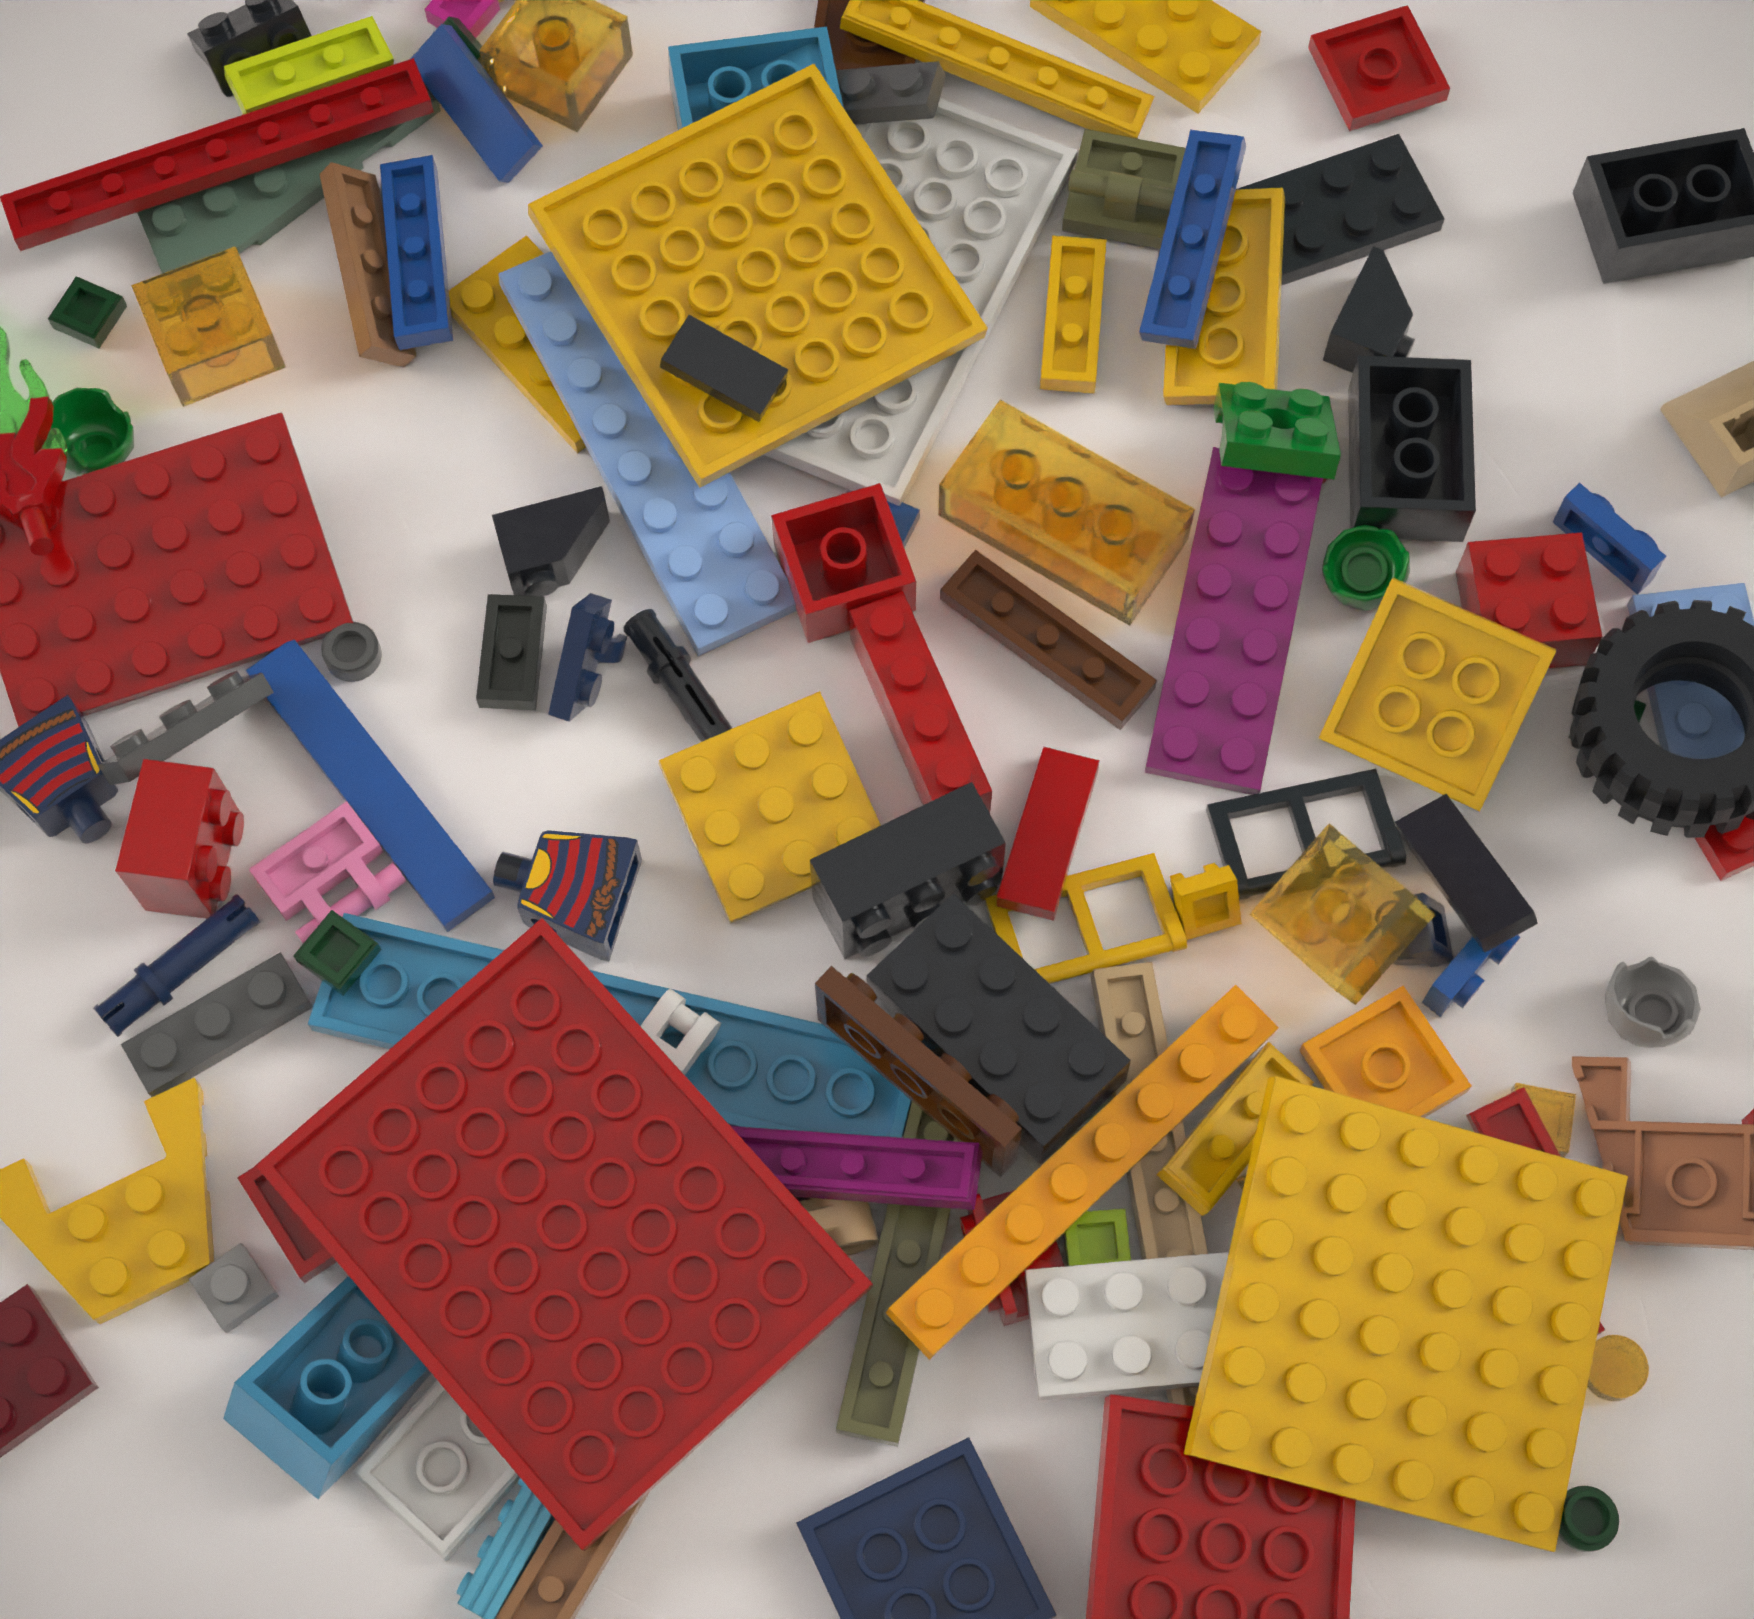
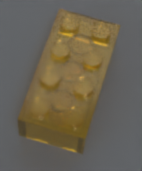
M1001 399L939 484L938 516L1129 626L1133 623L1189 540L1195 512L1194 508Z

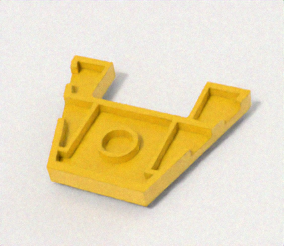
M195 1078L189 1079L144 1101L166 1153L164 1159L66 1206L50 1212L33 1168L24 1158L0 1169L1 1220L98 1324L107 1322L189 1282V1278L215 1261L211 1201L206 1179L205 1157L207 1156L206 1134L203 1131L202 1119L204 1096L201 1085Z

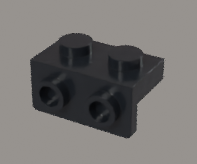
M245 0V5L229 13L217 12L205 17L199 22V28L187 33L195 52L209 66L221 92L226 97L233 96V93L225 79L224 66L312 36L298 5L293 0Z

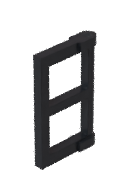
M1376 768L1207 804L1206 812L1223 867L1229 865L1237 878L1239 900L1389 866L1393 868L1406 865V852L1398 828L1395 826ZM1362 791L1381 850L1324 862L1305 803ZM1287 807L1306 866L1248 878L1230 819Z

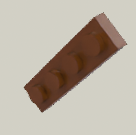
M976 549L940 589V600L1119 730L1126 725L1156 688L1157 679Z

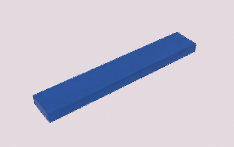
M295 640L284 643L246 669L248 676L263 673L274 692L265 699L345 802H348L387 856L447 932L495 898L491 888Z

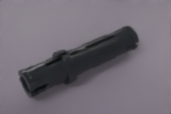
M646 609L631 617L623 627L624 633L630 637L649 665L646 672L653 683L662 684L699 740L702 742L733 729L713 697L708 693L689 665L691 661L690 655L683 646L675 645L656 617L654 610Z

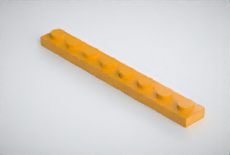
M1237 985L1233 986L888 1308L886 1314L930 1360L1257 1051L1279 1027Z

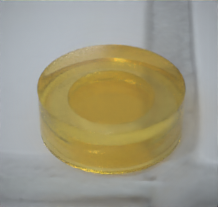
M1607 1335L1598 1339L1595 1344L1587 1388L1597 1397L1607 1401H1622L1636 1394L1645 1385L1649 1374L1648 1360L1642 1348L1630 1338L1621 1335Z

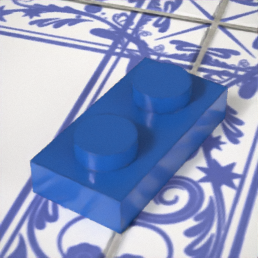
M1580 482L1564 497L1554 517L1553 523L1565 534L1582 532L1585 550L1637 595L1653 581L1666 558V555L1659 550L1651 536L1641 530H1635L1615 513L1613 506L1606 498L1590 492Z
M1516 935L1484 953L1472 936L1432 984L1421 1003L1440 1018L1453 1002L1463 1009L1485 982L1483 978L1477 975L1479 970L1489 958L1499 965L1521 937Z

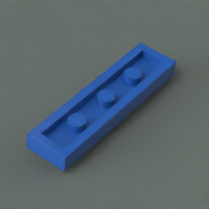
M1190 129L1139 331L1142 341L1192 349L1197 348L1246 151L1244 136Z
M433 155L380 164L393 331L399 350L454 341L438 170Z

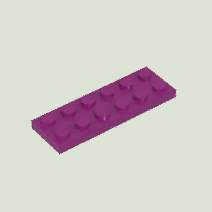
M1213 447L1144 773L1250 795L1260 793L1323 478L1221 466L1219 448Z

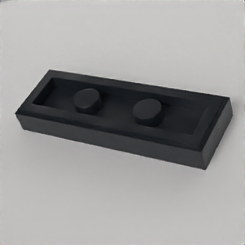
M1447 794L1395 821L1404 842L1484 953L1538 924L1534 910Z

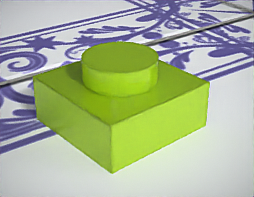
M1125 1208L1087 1211L1064 1232L1067 1266L1131 1261Z

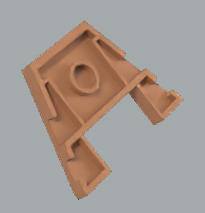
M1572 1056L1573 1072L1579 1083L1586 1106L1585 1111L1602 1158L1603 1169L1628 1176L1619 1220L1625 1241L1631 1245L1754 1250V1125L1630 1121L1631 1061L1629 1058Z

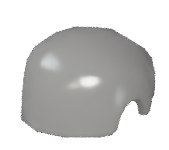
M1648 957L1640 963L1627 966L1624 961L1619 963L1608 983L1604 997L1608 1022L1621 1038L1638 1047H1665L1684 1039L1693 1031L1701 1009L1696 986L1680 969L1658 963L1654 957Z

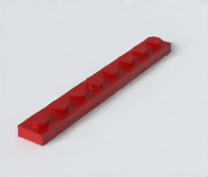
M412 58L1 195L0 200L14 241L21 252L434 113L416 62Z

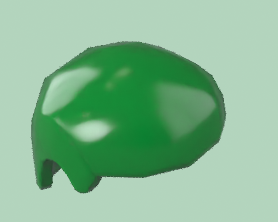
M77 387L58 395L53 400V423L47 441L50 449L62 448L67 457L66 468L77 475H84L124 462L134 449V427L131 424L129 412H123L113 402L106 390Z
M1362 525L1343 530L1327 546L1322 564V572L1329 591L1339 602L1352 608L1367 611L1379 607L1392 578L1407 582L1410 574V556L1394 531Z

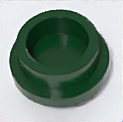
M1577 1486L1569 1489L1566 1494L1558 1536L1566 1545L1581 1552H1595L1608 1546L1614 1540L1619 1529V1514L1613 1500L1605 1492L1592 1486Z

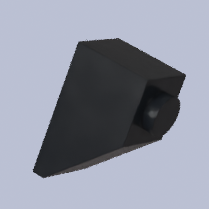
M1373 246L1330 332L1323 361L1351 373L1354 371L1358 355L1409 357L1415 342L1414 338L1407 336L1413 312L1384 250Z
M602 486L492 515L513 594L546 596L553 593L558 587L571 583L610 522Z

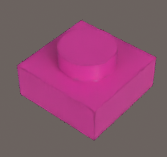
M432 0L424 10L427 22L438 28L449 16L459 18L473 36L477 38L500 11L498 0Z

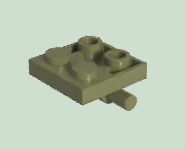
M1084 129L1075 170H1072L1068 185L1069 196L1064 212L1062 230L1160 249L1186 148Z

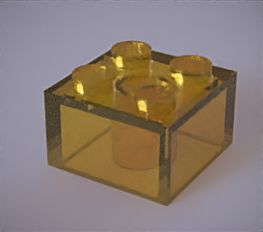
M516 0L480 49L484 69L505 97L578 133L632 58L633 51L628 16L595 0Z
M236 246L131 285L163 366L183 407L286 368Z
M1329 823L1249 915L1330 987L1356 1005L1436 914Z

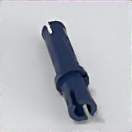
M238 894L231 897L232 899L150 965L147 966L144 962L134 969L135 977L101 1004L93 1007L95 1012L117 1037L123 1034L122 1032L159 1002L165 1006L173 999V996L170 994L252 927H256L261 923L250 907L246 908L245 901Z

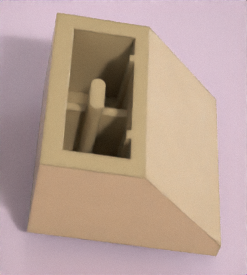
M1754 361L1663 404L1660 409L1721 498L1754 482Z

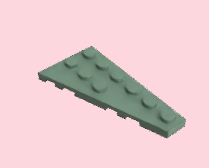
M425 85L434 113L137 212L176 307L192 297L190 290L207 277L212 275L216 279L231 268L229 261L252 244L262 245L324 198L319 174L331 162L361 171L364 169L362 162L383 146L392 148L441 111L439 102Z

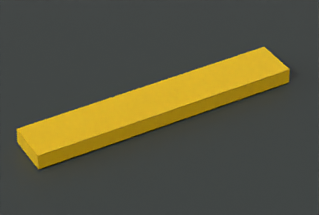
M850 0L841 18L840 29L924 63L939 61L943 70L1089 130L1138 139L1155 97L919 0Z

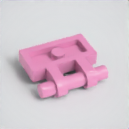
M347 801L249 869L254 879L286 921L304 908H307L314 917L295 931L302 943L308 939L331 910L343 917L344 913L359 916L371 906L377 910L390 901L388 894L406 882L394 863H391L376 875H373L366 865L384 852L378 841ZM348 877H351L358 887L329 907L322 896Z

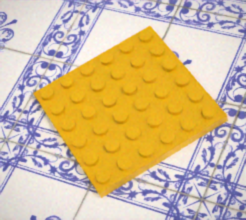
M815 64L797 71L528 204V216L699 488L985 338L988 327ZM688 315L697 318L788 369L787 378L760 422L660 368L661 358Z
M1273 1076L1268 1078L1184 1454L1544 1551L1555 1552L1628 1176L1283 1077Z

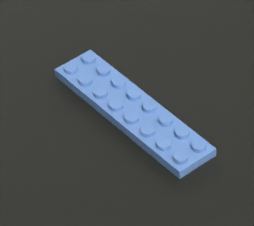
M550 251L498 273L499 284L697 656L795 612L796 604L787 577L730 472L699 488L552 252Z

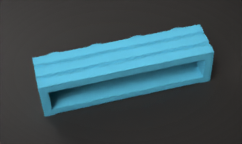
M519 1478L518 1485L522 1486L516 1499L514 1501L508 1499L498 1516V1521L502 1524L494 1537L488 1535L479 1549L477 1557L482 1560L474 1574L467 1572L457 1589V1594L461 1596L457 1604L483 1619H495L555 1520L521 1478Z

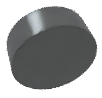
M359 622L345 623L337 626L325 635L321 646L322 657L330 673L336 678L348 682L360 681L372 675L378 668L382 658L381 646L375 633L367 625Z

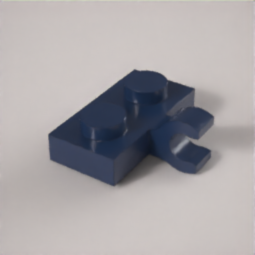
M590 593L572 607L548 715L570 722L587 706L592 707L597 700L602 684V675L596 673L597 664L618 663L622 661L627 636L619 634L617 637L612 638L614 621L608 619L612 603L611 599Z

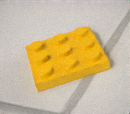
M1392 578L1320 733L1319 739L1442 795L1447 794L1449 798L1480 812L1556 653V649Z
M820 691L660 759L658 763L730 924L811 889L810 859L881 826Z

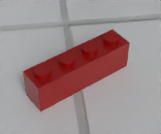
M901 591L849 610L850 640L922 805L972 782L990 813L992 800L991 786L904 592Z

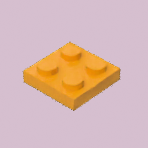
M1404 985L1304 1042L1299 1050L1325 1090L1423 1118L1466 1094L1472 1087Z

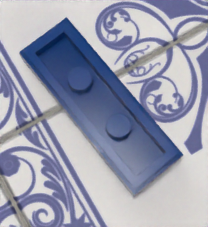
M441 24L410 58H414L425 85L499 182L509 183L543 147L452 26Z

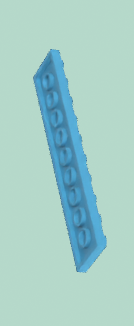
M344 913L343 918L375 940L382 950L344 996L325 982H321L308 1025L314 1032L390 1049L504 950ZM590 970L640 1026L663 994L670 989ZM672 989L686 999L685 1006L701 1016L705 1012L721 1022L716 1036L709 1046L700 1053L685 1076L730 1126L903 1138L912 1101L823 1024ZM670 1026L660 1038L676 1049L685 1035Z

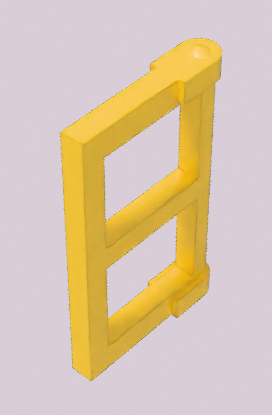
M1155 853L1068 875L1061 898L1066 896L1068 898L1087 955L1036 968L1035 970L1051 984L1092 973L1093 969L1114 967L1170 951L1176 952L1187 949V937L1172 903ZM1142 876L1163 935L1103 950L1084 891ZM997 895L986 898L985 906L994 932L1023 958L1008 914L1009 911L1013 910L997 907Z

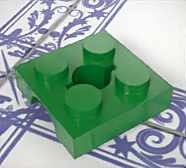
M1240 382L1236 385L1219 383L1213 408L1215 422L1223 424L1219 448L1221 466L1335 480L1341 452L1329 396L1320 395L1309 389H1295L1292 392L1267 389L1253 382Z

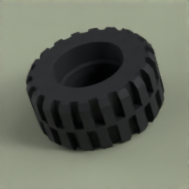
M1693 600L1690 609H1680L1677 601L1657 604L1654 616L1649 617L1646 611L1640 610L1625 618L1622 630L1612 628L1600 640L1597 652L1591 654L1587 661L1571 712L1574 716L1570 727L1571 746L1580 749L1576 764L1582 777L1590 778L1595 776L1596 778L1592 792L1603 804H1608L1612 799L1620 804L1619 817L1631 824H1634L1637 818L1641 817L1653 822L1650 832L1668 836L1672 827L1684 828V836L1686 838L1704 837L1710 825H1715L1717 831L1723 834L1739 828L1744 816L1754 820V626L1743 620L1746 614L1745 611L1729 606L1727 613L1711 610L1712 601ZM1680 680L1705 685L1724 696L1735 708L1743 724L1744 741L1738 749L1716 758L1692 759L1673 754L1656 744L1644 732L1635 715L1634 701L1642 691L1662 682Z

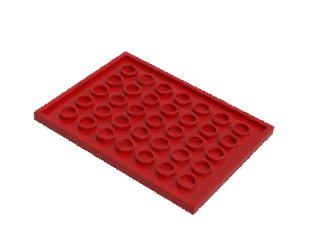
M543 918L522 934L255 1165L583 1551L587 1550L873 1287V1283Z

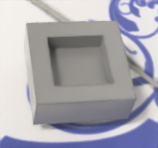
M239 1243L188 1279L220 1328L226 1333L279 1297L248 1249L242 1243Z

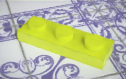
M373 16L231 63L224 66L225 79L244 115L394 65V58Z

